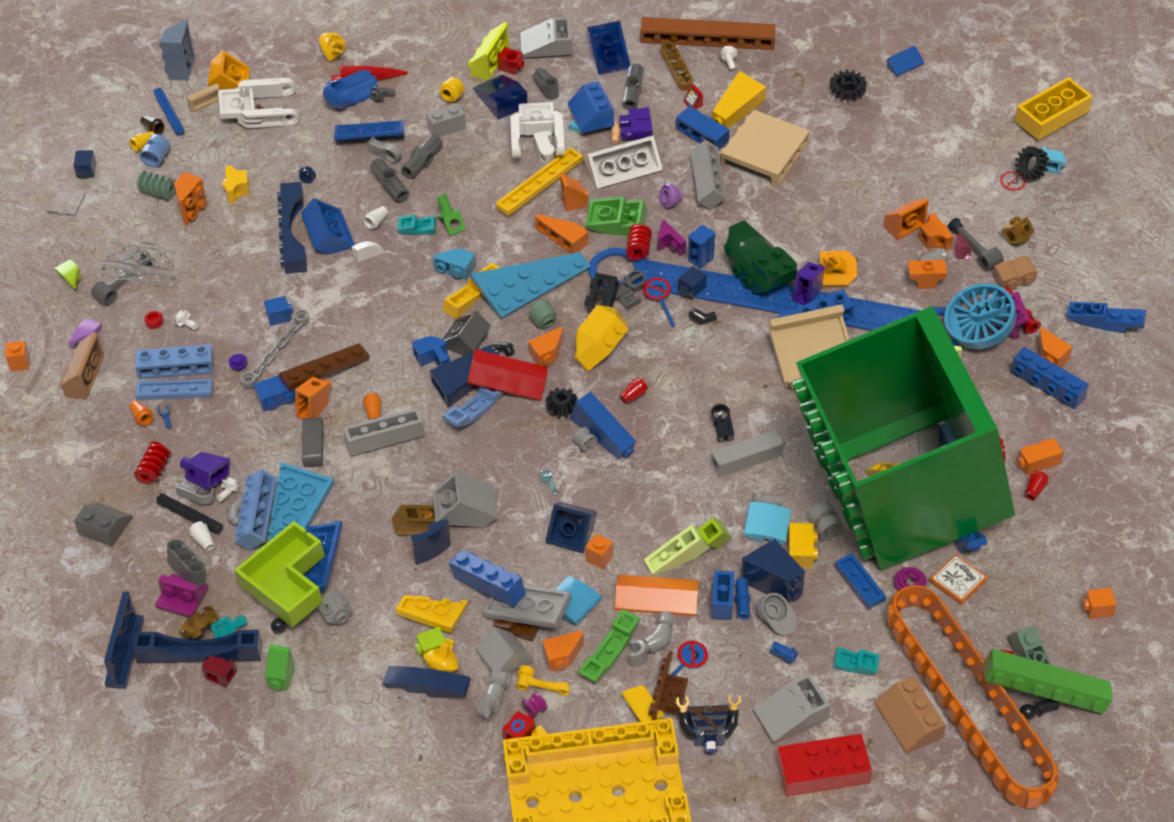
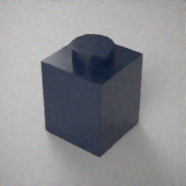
M76 150L73 166L77 178L94 177L96 159L93 150Z
M691 266L678 278V291L693 299L706 287L707 274Z

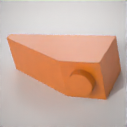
M539 214L535 216V229L570 254L578 253L589 244L588 231L584 227L574 222Z

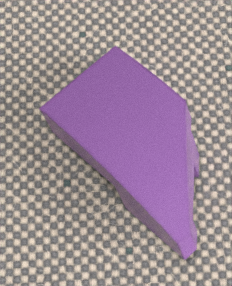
M84 319L69 340V347H74L76 343H79L94 332L98 333L102 329V323Z

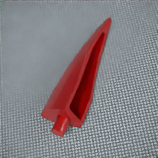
M340 66L339 75L331 76V81L342 79L362 70L370 71V75L375 76L377 81L407 75V71L378 66Z

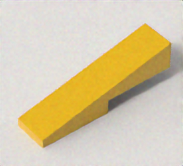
M491 263L479 272L497 269L500 267ZM471 278L468 279L467 285L444 299L443 311L455 319L460 317L483 296Z

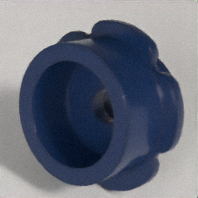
M306 166L299 170V178L304 183H310L316 177V173L311 167Z

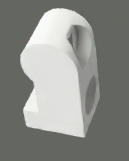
M550 130L533 133L534 146L541 163L546 165L555 159V148L552 145Z

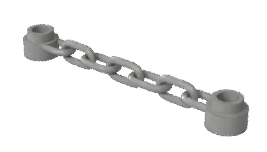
M299 309L295 311L294 321L286 333L276 341L271 351L264 355L256 368L251 372H245L241 375L243 387L252 389L254 387L253 384L257 383L256 380L261 375L262 370L272 362L277 352L288 343L293 333L308 323L309 314L307 310ZM284 338L286 341L281 345L280 341ZM270 354V357H271V358H270V360L267 362V359H266V358H267V356Z

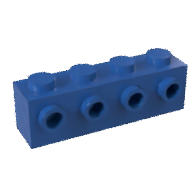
M843 289L838 292L834 291L823 298H817L806 305H800L789 312H783L777 318L843 304V319L845 320L853 316L854 305Z
M1023 347L1013 358L1011 373L1074 410L1086 398L1089 386L1087 382L1028 348Z
M462 549L449 561L456 580L511 607H514L526 595L523 580L518 574H512L503 567L492 564L487 559L483 560L477 557L472 552L469 553Z

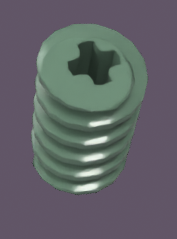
M145 170L140 172L137 180V187L140 192L166 200L172 199L176 194L174 185L176 180L172 181L170 177L165 178V176H159V174L153 175L152 172L147 173Z

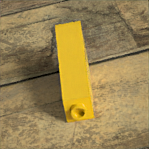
M739 71L712 111V119L729 129L766 99V86Z

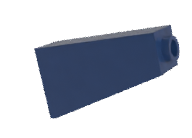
M491 344L479 349L480 351L500 355L497 350L493 349ZM473 352L430 370L431 383L447 407H451L477 387L467 384Z

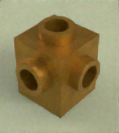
M1019 216L1013 217L1009 220V224L1001 229L1009 245L1024 243L1030 239L1029 236L1035 233L1032 223L1027 216L1021 218Z

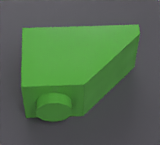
M270 644L265 673L267 686L276 691H288L295 672L291 650L288 647Z

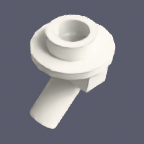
M726 46L721 50V58L727 62L729 70L735 69L733 60L737 57V50L732 46Z
M180 310L174 317L176 320L174 324L179 327L184 324L192 330L198 328L197 323L188 319L191 314L187 310L184 312Z
M229 477L226 480L222 479L221 487L225 489L216 496L219 502L226 499L232 491H238L241 486L237 484L238 480Z

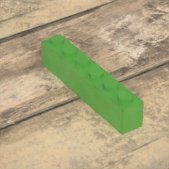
M992 649L984 661L985 681L1102 714L1105 713L1113 701L1111 682L996 649Z

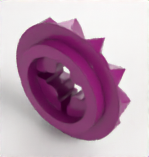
M913 567L900 569L894 577V584L898 590L910 586L907 583V577L911 582H914L913 585L924 587L927 585L924 573Z

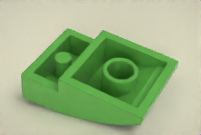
M624 196L590 200L586 228L605 234L629 236L631 225H645L647 213L645 202L643 199L626 201Z

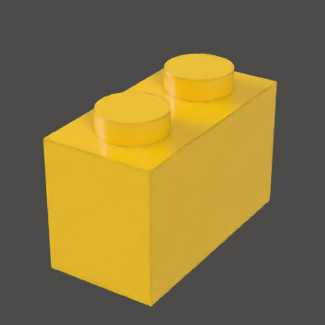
M790 523L789 554L802 568H813L814 560L818 559V548H814V543H817L818 532L814 531V523Z

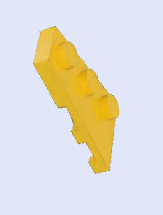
M404 595L395 609V614L434 628L440 627L442 631L452 633L468 607V600L450 602V599L442 598V601L431 600L429 597Z

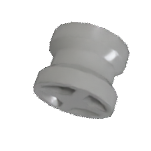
M583 427L574 434L573 441L576 444H580V448L586 452L596 445L597 438L590 433L587 427Z

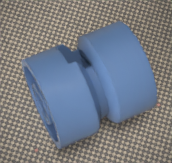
M151 135L140 152L139 156L142 162L150 167H158L163 161L164 155L166 156L171 147L169 141L161 135Z

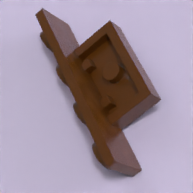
M669 651L667 658L663 657L661 670L664 671L663 673L659 672L657 685L660 686L659 688L655 687L653 700L656 701L651 703L649 715L652 716V720H657L659 710L678 714L680 708L675 704L677 697L679 704H683L688 678L669 674L673 655L672 651Z

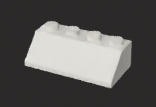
M654 136L644 137L583 155L587 172L596 189L663 170Z

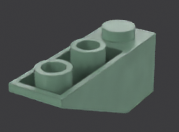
M1035 625L1008 635L1017 656L1051 665Z

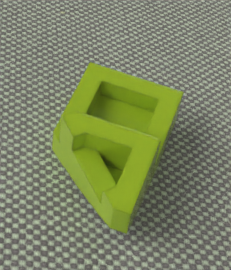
M68 260L55 268L56 273L65 279L69 287L72 289L77 288V281L82 279L79 266L73 261Z

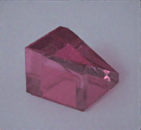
M958 233L955 245L956 258L970 259L972 247L964 236Z

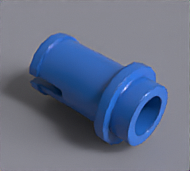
M777 641L772 644L771 647L774 649H770L771 654L786 659L787 663H794L798 655V651L794 647L789 648Z

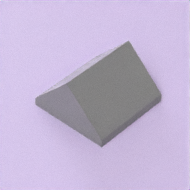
M496 627L490 630L476 649L491 671L497 670L508 673L519 668L521 665L533 662V658L513 633Z

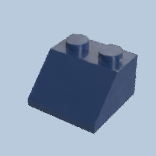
M561 501L555 503L545 543L583 553L593 532L597 511Z

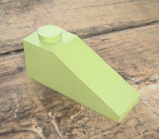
M690 525L647 556L644 561L652 575H657L694 560L711 547L706 543L698 529Z

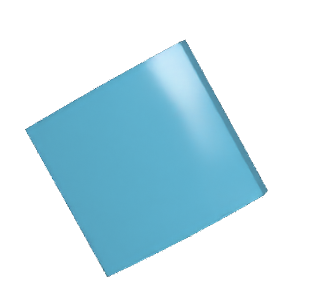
M750 502L743 536L762 542L764 539L771 541L775 538L780 545H784L787 539L791 509L769 503Z

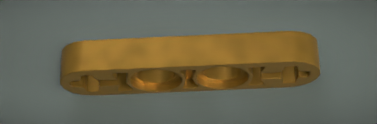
M663 42L661 44V55L676 85L680 90L688 91L693 84V78L680 52L673 42ZM671 59H677L678 61H676V62H671L670 60H671ZM676 70H682V71H684V72H682V73H677V72H675V71H676Z

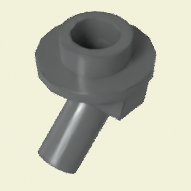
M375 86L371 88V96L378 102L384 100V94L389 96L395 95L394 89L378 88Z

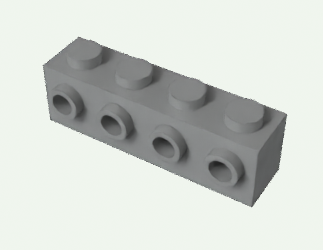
M704 140L691 150V161L693 164L697 200L702 206H706L711 210L726 199L718 147Z
M418 407L343 427L345 442L350 456L425 436L423 420Z

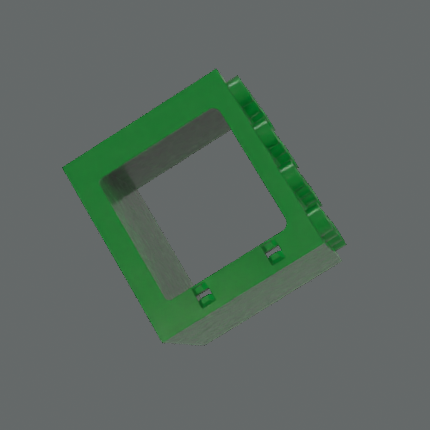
M933 306L796 362L801 378L792 381V385L800 402L799 407L807 424L808 434L814 445L813 450L821 468H824L828 475L827 480L834 497L838 498L841 503V510L849 529L854 531L855 540L864 561L874 557L880 571L1015 516L998 428ZM940 422L947 423L955 439L954 442L858 482L856 481L848 464L851 459Z

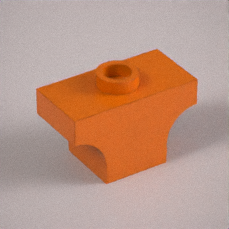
M935 213L928 215L927 223L921 225L919 231V239L928 250L938 247L944 248L947 251L952 248L953 235Z
M945 260L908 261L909 278L917 282L918 289L936 288L939 280L947 278Z

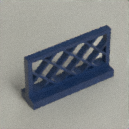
M125 591L122 593L104 659L107 669L104 683L106 688H127L135 658L133 653L135 632L142 631L144 616L136 615L130 593Z

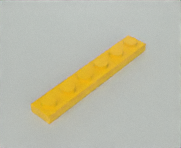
M570 147L565 151V156H558L498 200L496 208L505 215L510 216L560 178V174H566L581 163L583 155Z

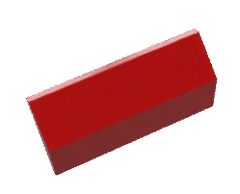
M474 349L467 384L541 401L548 367Z

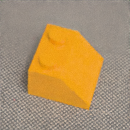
M223 50L211 60L208 85L212 86L217 83L220 86V90L236 89L240 82L249 80L250 67Z

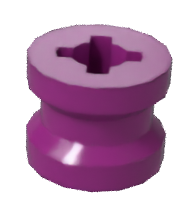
M538 692L533 693L530 699L522 701L525 712L533 719L537 717L540 711L544 712L547 710V704Z

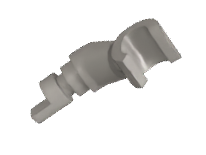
M662 611L657 627L643 641L639 639L629 641L632 652L628 656V660L632 667L643 666L648 659L647 652L651 654L665 648L669 644L675 617L672 613Z
M492 670L489 686L478 705V712L482 716L488 718L490 714L495 713L500 708L504 689L508 690L511 683V672L506 673Z

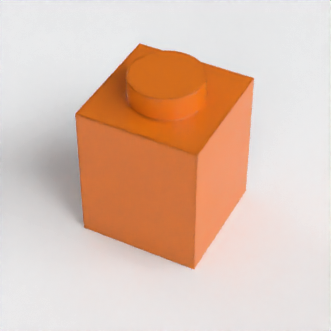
M7 342L5 357L10 371L29 369L30 355L26 342Z
M595 534L585 547L586 562L604 569L613 557V541Z
M1112 588L1087 590L1086 597L1082 600L1084 611H1087L1089 619L1112 617L1114 615L1116 602Z

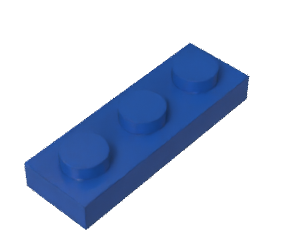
M853 553L835 561L837 570L868 609L886 601V595Z

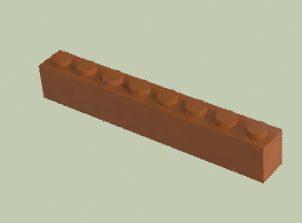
M642 17L640 43L662 44L663 42L671 41L675 45L723 48L732 46L741 49L774 50L776 24Z

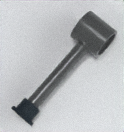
M954 218L949 222L948 229L959 233L980 254L978 255V263L984 271H989L995 265L1004 262L1003 255L998 248L985 249L963 228L959 218Z
M142 253L137 263L111 284H106L103 281L97 282L91 290L92 297L106 306L111 305L117 298V291L115 289L141 268L151 266L153 263L151 258L146 253Z

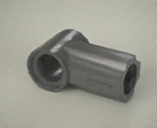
M541 67L536 69L533 73V79L544 91L545 98L556 99L559 96L558 79L552 77L546 69Z

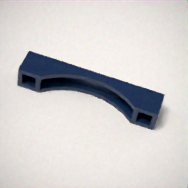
M280 183V191H277L278 202L281 201V204H278V213L281 214V217H278L279 227H282V230H279V238L283 240V243H279L280 254H283V256H280L281 267L285 268L286 274L307 272L305 246L298 242L291 231L296 215L304 207L302 183Z
M259 629L237 630L222 637L203 640L175 638L158 632H135L133 653L137 663L204 662L210 655L216 658L221 657L226 661L261 660L262 640Z

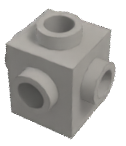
M328 591L322 598L323 602L317 606L324 620L330 624H343L353 612L349 600L343 593Z

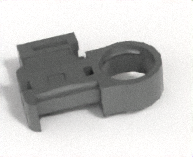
M633 270L624 276V281L619 285L615 300H620L626 310L641 302L640 296L635 297L633 294L644 287V273L639 270ZM639 277L643 279L640 284H632Z

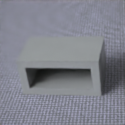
M459 103L426 113L427 125L431 135L435 134L442 137L466 129L465 114Z

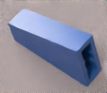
M591 391L576 401L570 419L580 428L587 427L590 433L596 436L597 442L618 460L624 456L626 458L635 451L633 448L637 441Z

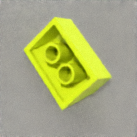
M504 22L488 33L487 37L483 38L481 46L476 49L474 57L469 60L470 76L490 80L498 67V55L504 47L509 48L508 23Z

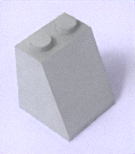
M456 471L432 491L435 522L448 519L449 525L487 527L498 518L494 486Z

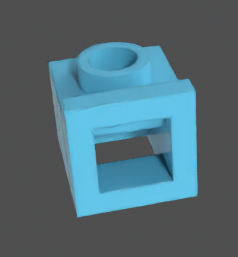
M1043 146L1042 150L1048 154L1046 156L1050 159L1047 161L1050 163L1049 166H1046L1047 172L1060 174L1061 167H1065L1066 157L1063 156L1064 152L1046 149V146Z

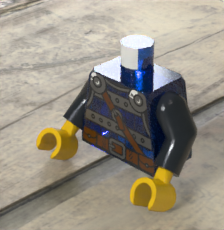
M730 694L728 701L731 704V708L728 705L688 706L689 699L687 696H684L685 704L682 706L679 704L678 697L676 698L675 704L680 708L678 714L682 731L689 739L694 740L695 746H704L705 754H716L718 752L717 746L725 745L726 738H730L737 728L739 717L737 705L741 703L740 695L739 701L734 704L731 702L732 694Z

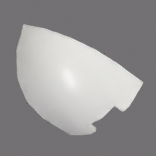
M372 241L360 242L351 247L358 262L385 253L379 244Z

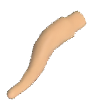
M614 119L615 126H612L611 143L618 144L620 127Z

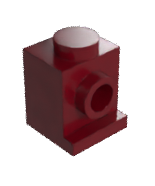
M210 655L202 665L204 678L227 688L237 673L235 662L230 660L228 663L221 657L216 658Z

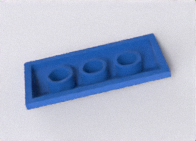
M404 120L335 125L334 132L336 142L370 140L372 137L375 139L405 137Z
M341 520L311 526L307 529V533L310 532L322 542L325 557L303 575L319 587L320 593L327 587L343 524Z

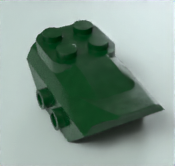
M745 220L728 228V240L723 246L733 274L752 293L767 292L796 279V273L798 272L797 263L785 250L780 247H774Z

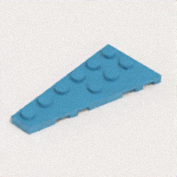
M581 252L472 273L470 278L500 320L584 273L591 266Z
M281 462L267 543L293 521L307 531L331 490L334 480Z

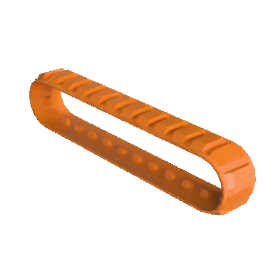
M918 585L898 590L891 597L890 605L888 606V627L892 628L893 636L903 646V650L908 658L912 659L914 667L919 674L923 675L929 689L934 691L940 705L947 710V715L957 725L964 740L968 741L974 755L979 757L981 765L987 774L992 776V781L998 790L1002 791L1006 799L1019 807L1036 808L1043 803H1048L1056 793L1060 778L1058 765L1054 763L1052 754L1047 747L1043 746L1040 737L1035 730L1031 729L1028 720L1023 713L1019 712L1018 706L1007 695L1004 686L985 681L982 655L977 648H974L968 635L962 631L961 625L955 617H952L949 608L940 600L938 595L931 589ZM910 606L920 607L927 610L934 617L1044 775V779L1048 782L1047 784L1043 783L1041 787L1029 788L1018 784L1010 776L902 619L901 612L898 611Z

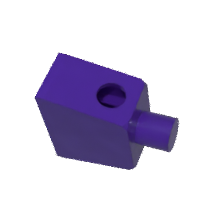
M807 262L796 273L792 301L802 305L813 302L822 288L825 272L824 266Z
M200 452L192 458L184 456L180 461V467L185 469L186 480L210 490L220 483L222 479L224 480L229 476L230 458Z

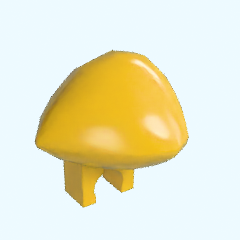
M325 33L319 37L320 48L328 61L335 60L347 47L346 41L337 33Z
M447 638L446 643L442 642L440 644V648L425 652L424 662L427 667L452 673L456 672L459 667V661L453 651L455 641Z

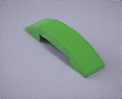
M622 609L612 623L611 631L594 655L587 658L579 669L578 674L597 683L610 670L624 651L640 622V618Z

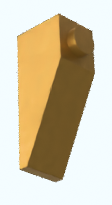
M400 505L391 518L396 535H415L429 531L428 524L435 522L434 505Z

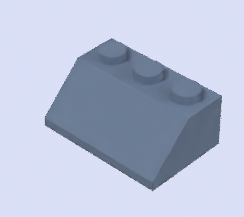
M183 20L164 30L163 36L159 39V47L162 48V60H165V73L168 74L169 80L189 81L195 60L188 20Z

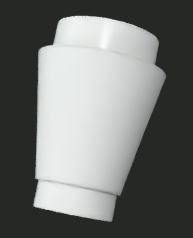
M381 206L366 213L363 218L364 225L368 229H376L388 215V210Z
M199 521L189 528L190 536L205 551H210L215 547L207 524Z

